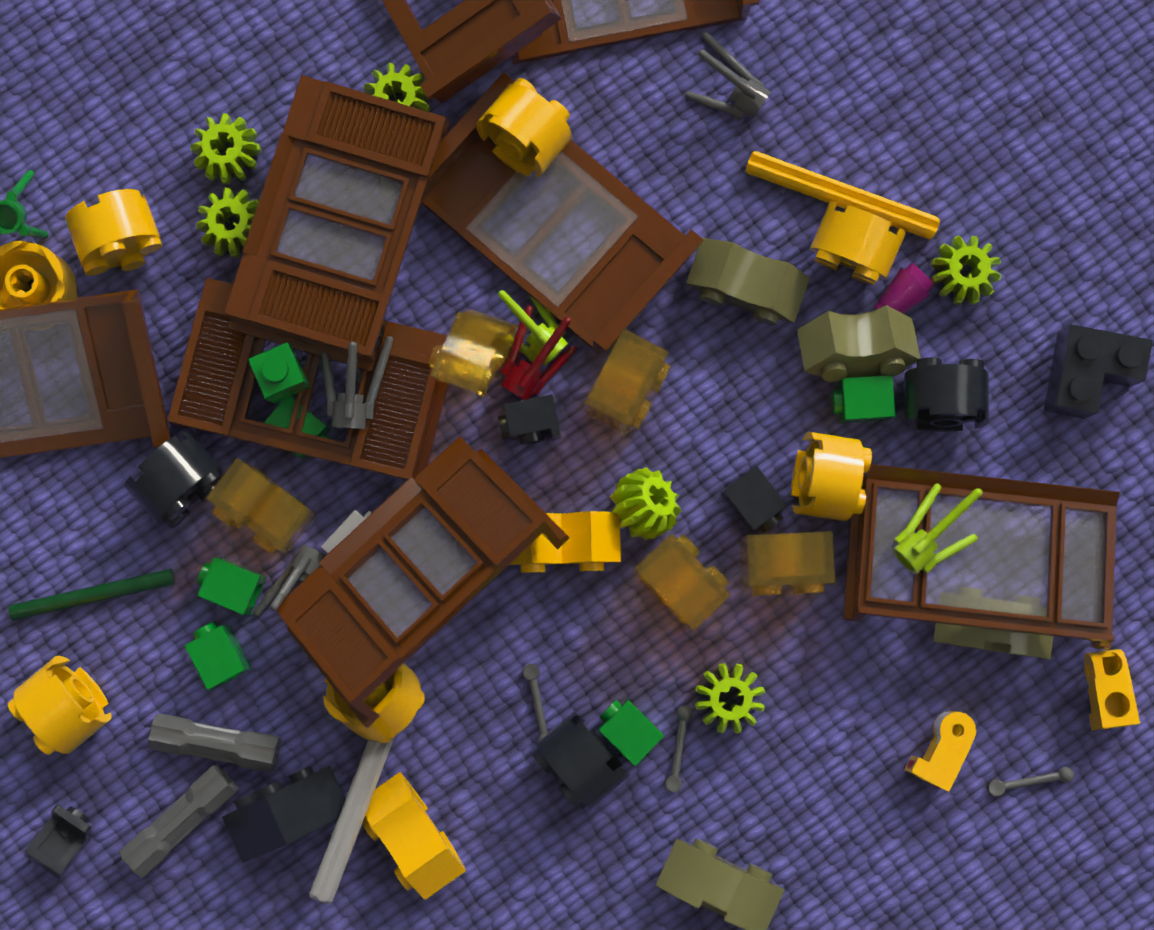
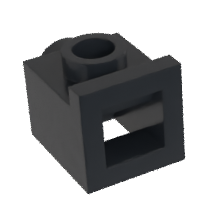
M552 394L504 404L506 415L498 416L503 440L519 439L520 445H528L544 441V434L552 433L553 440L561 439Z

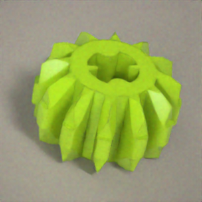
M389 63L387 64L388 74L383 76L380 71L374 70L372 75L376 83H364L363 89L367 94L390 100L389 97L391 95L396 98L395 93H403L404 101L401 102L397 99L398 103L430 112L429 104L425 102L428 98L420 86L425 81L424 76L421 73L411 76V67L407 64L401 68L399 73H396L394 64Z
M223 113L220 118V124H216L211 117H207L206 124L209 129L207 131L195 129L194 134L201 141L190 145V150L193 154L199 155L194 160L195 166L199 170L206 169L205 176L211 181L220 175L221 181L229 185L233 173L241 181L245 180L246 174L242 169L245 166L250 169H257L258 164L251 156H256L262 152L260 145L254 143L258 137L257 132L254 128L246 129L247 122L242 117L237 118L232 123L231 117L227 113ZM230 142L233 148H227L226 155L222 156L219 150H224L226 143Z
M225 187L223 199L221 200L214 193L209 194L208 198L213 204L211 208L199 206L198 212L206 219L196 222V228L201 232H206L201 241L207 247L214 245V253L216 255L222 256L229 250L233 258H239L240 247L245 246L259 201L257 199L249 201V194L245 190H241L234 196L233 191ZM235 216L239 220V224L233 223L235 228L228 230L224 223H230L228 218Z
M961 236L954 237L951 246L942 244L938 248L941 257L934 258L930 264L931 267L940 271L931 277V281L935 284L943 282L945 285L940 290L939 295L945 297L951 291L954 292L953 303L956 305H960L965 296L971 305L977 304L980 301V294L986 297L990 296L994 292L990 283H997L1001 279V274L992 270V268L1001 263V258H989L987 256L992 249V244L987 243L981 249L978 248L977 236H971L966 244ZM964 264H968L972 268L967 277L962 276L959 272Z
M645 467L628 473L615 484L616 489L610 496L611 500L616 504L612 513L619 515L621 519L620 527H629L632 538L639 536L645 541L655 539L671 530L677 524V516L682 512L681 508L675 503L680 495L674 493L670 488L672 481L663 480L660 470L652 472Z
M720 663L718 664L719 679H716L710 671L703 673L705 679L712 684L710 688L696 685L695 691L707 695V699L695 702V708L697 710L711 708L702 719L706 725L712 723L717 716H720L716 729L719 733L725 732L728 720H731L732 729L738 734L742 732L740 718L743 717L751 726H754L757 722L748 713L750 708L764 711L765 705L752 701V697L763 695L765 689L764 687L749 688L757 678L754 672L748 673L740 680L743 665L736 663L733 667L732 675L729 677L726 664ZM730 687H736L737 691L734 694L740 696L739 703L731 704L729 710L723 709L722 706L725 702L719 700L720 693L729 692Z

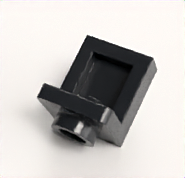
M57 804L51 811L50 820L24 851L25 856L60 879L91 839V826L88 825V817L74 807L69 806L66 810Z

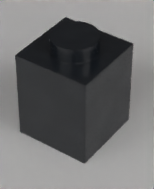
M755 466L720 493L749 532L759 527L765 533L783 519L779 511L787 506L758 466Z

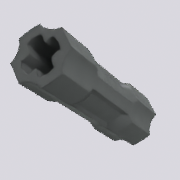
M161 713L155 715L148 739V748L151 750L237 764L240 767L270 773L276 768L281 747L280 736L254 731L244 732L202 724L187 718Z
M217 764L213 765L189 787L182 797L149 827L140 831L119 851L123 861L140 877L146 876L170 854L171 850L239 791L235 781Z

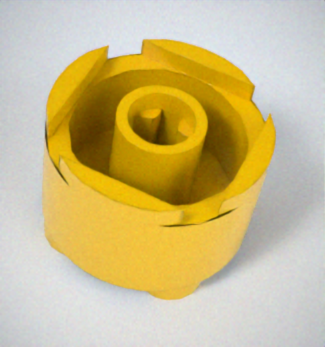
M517 78L513 84H509L476 123L478 134L482 140L485 141L489 136L497 145L492 152L506 165L528 177L533 171L536 173V178L541 177L572 139L570 127L566 122L570 118L568 110L555 100L548 102L524 78Z
M122 189L97 195L100 203L87 208L85 201H83L66 213L65 221L79 261L87 276H95L106 272L109 268L121 266L123 271L137 269L146 263L144 259L146 255L163 247L148 202L144 195L141 197L138 190Z
M829 202L810 247L816 253L814 262L833 270H837L838 265L841 264L854 270L853 278L870 285H875L878 279L886 280L906 232L899 228L897 233L894 234L889 231L891 222L877 215L847 205L844 212L836 211L838 202Z
M12 241L0 246V309L78 298L76 278L72 269L61 257L40 244L27 241ZM30 280H34V282L31 284L32 288L31 290H29L30 288L28 282ZM55 325L26 328V330H44L51 328Z
M807 432L802 440L809 441L806 451L798 450L792 474L791 496L799 497L800 506L792 505L794 513L839 521L849 520L852 514L860 515L863 512L866 501L865 490L861 489L863 473L869 471L872 459L871 449L863 447L859 439Z
M55 656L16 688L14 698L8 702V708L12 715L19 721L27 724L35 734L33 736L35 744L47 755H51L55 751L63 754L71 753L112 718L111 713L104 714L103 708L109 703L100 687L81 667L73 672L65 666L70 660L63 656Z
M403 663L366 698L380 716L366 728L326 678L324 680L328 684L326 696L323 695L324 705L328 712L360 737L379 743L390 742L395 735L404 730L413 720L417 710L422 707L425 700L418 677L412 669Z

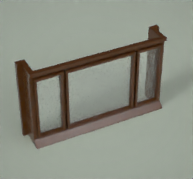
M871 464L869 471L863 473L861 489L865 490L866 493L865 506L860 515L852 514L849 523L843 620L859 622L865 615L1092 640V648L1107 650L1111 648V643L1114 641L1112 626L1116 506L1120 491ZM934 484H940L941 490L914 533H917L920 529L929 533L975 489H981L982 495L972 506L935 539L938 549L934 553L942 551L971 534L977 536L976 542L938 563L928 573L921 570L918 574H913L899 562L893 553V549L898 545L894 539L905 529Z

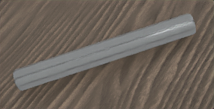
M394 738L387 743L368 740L309 893L310 897L315 901L330 904L335 897Z

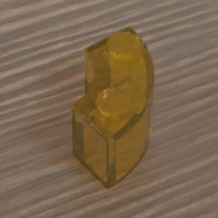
M468 309L464 313L459 311L455 316L451 332L444 345L437 344L433 349L429 360V368L433 369L430 376L439 382L484 398L496 371L506 362L518 325L474 309Z

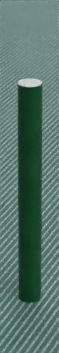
M167 569L9 605V615L11 620L15 621L175 585V575L172 569Z

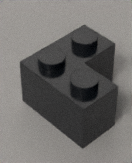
M1073 324L1058 331L1044 411L1082 419L1097 414L1103 382L1132 387L1146 381L1153 340Z
M310 765L289 775L288 778L291 784L283 788L280 781H277L234 801L237 809L222 816V819L242 863L288 845L339 818L345 798L330 766L314 772Z

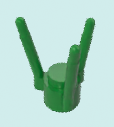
M28 170L13 189L7 192L6 199L0 201L1 234H10L17 231L22 236L29 235L43 239L48 237L47 231L28 226L25 223L27 212L18 201L20 194L34 177L32 170Z

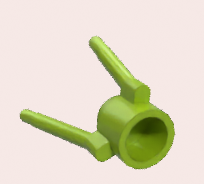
M501 290L498 293L499 298L531 332L525 339L530 344V347L522 343L520 352L533 363L559 325L555 322L551 313L530 296L547 326L544 323L537 326L524 310L504 290ZM492 323L485 325L486 330L512 346L515 337ZM563 337L560 338L543 363L545 366L568 345Z
M934 484L905 529L894 539L898 545L893 549V553L899 562L913 574H918L921 570L928 573L938 563L976 542L977 536L971 534L942 551L934 553L938 549L935 539L972 506L982 495L981 489H975L929 533L922 529L914 533L941 490L940 484Z

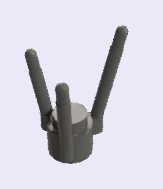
M704 31L701 37L738 75L703 49L698 51V56L736 86L729 96V99L734 101L735 104L731 105L692 91H687L685 97L729 113L738 120H741L744 114L754 119L771 91L765 88L763 82L755 78L707 31Z
M387 336L385 338L365 403H363L364 395L355 394L357 343H349L345 393H338V401L336 400L329 353L326 351L321 353L327 397L326 415L332 416V427L365 429L366 418L373 419L374 403L388 362L393 337Z
M302 544L298 553L294 554L288 567L254 609L253 615L255 617L260 616L269 605L271 610L276 611L296 582L302 583L320 566L319 562L326 555Z

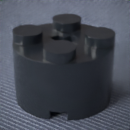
M927 357L918 359L917 368L910 369L904 374V424L909 427L913 421H916L918 430L933 432L963 431V423L973 421L975 429L988 425L989 373L984 369V361L980 359L960 360L958 364H942V359Z
M186 431L183 432L182 442L173 437L151 453L138 466L143 474L137 481L130 476L124 486L159 525L166 523L172 529L186 519L190 514L187 508L196 500L200 499L202 502H205L221 488V484L218 481L222 478L221 473L223 469L194 437Z
M574 711L536 744L538 749L532 756L545 772H551L556 778L559 776L562 779L563 783L558 788L573 806L578 805L582 810L585 807L592 809L627 779L630 774L621 768L623 764L594 730L589 731L583 724L585 720Z

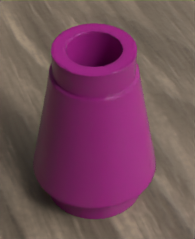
M910 263L905 269L902 267L899 269L873 307L877 310L887 305L904 314L930 296L928 292L935 285L916 265Z

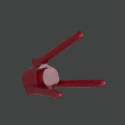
M527 305L525 307L524 312L530 318L533 312V307L531 305ZM565 317L532 364L521 359L517 366L516 361L527 331V327L520 321L508 359L500 370L501 373L506 375L501 385L523 400L530 399L534 393L539 395L544 385L577 351V347L571 345L543 374L539 370L570 325L571 319Z

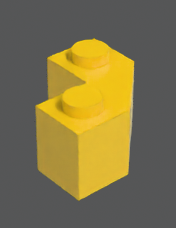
M601 511L562 514L546 513L569 536V539L557 550L541 534L509 565H520L521 573L546 572L545 565L579 564V571H604V563L621 562L620 517L612 512Z

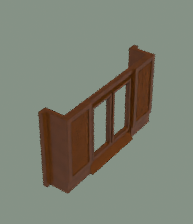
M382 0L426 79L420 84L428 99L435 98L441 103H444L542 35V32L562 19L551 0H464L428 27L422 29L406 0Z
M206 278L167 420L170 425L200 429L402 478L405 481L411 476L415 478L428 466L458 343L450 342L448 335L386 320L380 346L376 351L377 359L373 372L364 370L358 395H364L363 403H365L385 338L387 336L393 337L388 362L374 403L373 419L366 418L365 429L349 428L345 443L302 432L321 361L320 356L308 353L304 371L312 388L298 393L289 429L246 419L256 377L248 359L263 353L266 340L228 329L230 319L224 314L233 284ZM301 404L303 406L300 419H297Z

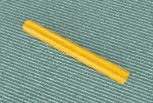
M757 151L752 152L748 160L746 172L755 177L827 203L838 202L837 206L846 209L847 205L859 208L891 222L893 227L902 228L904 231L926 239H932L938 230L940 219L931 214Z

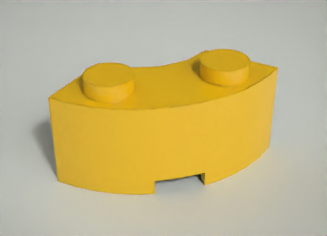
M399 772L375 789L362 825L374 841L380 838L398 865L394 872L407 891L414 888L426 900L466 872V869L444 831L439 832L426 813L428 809L426 804L403 774Z

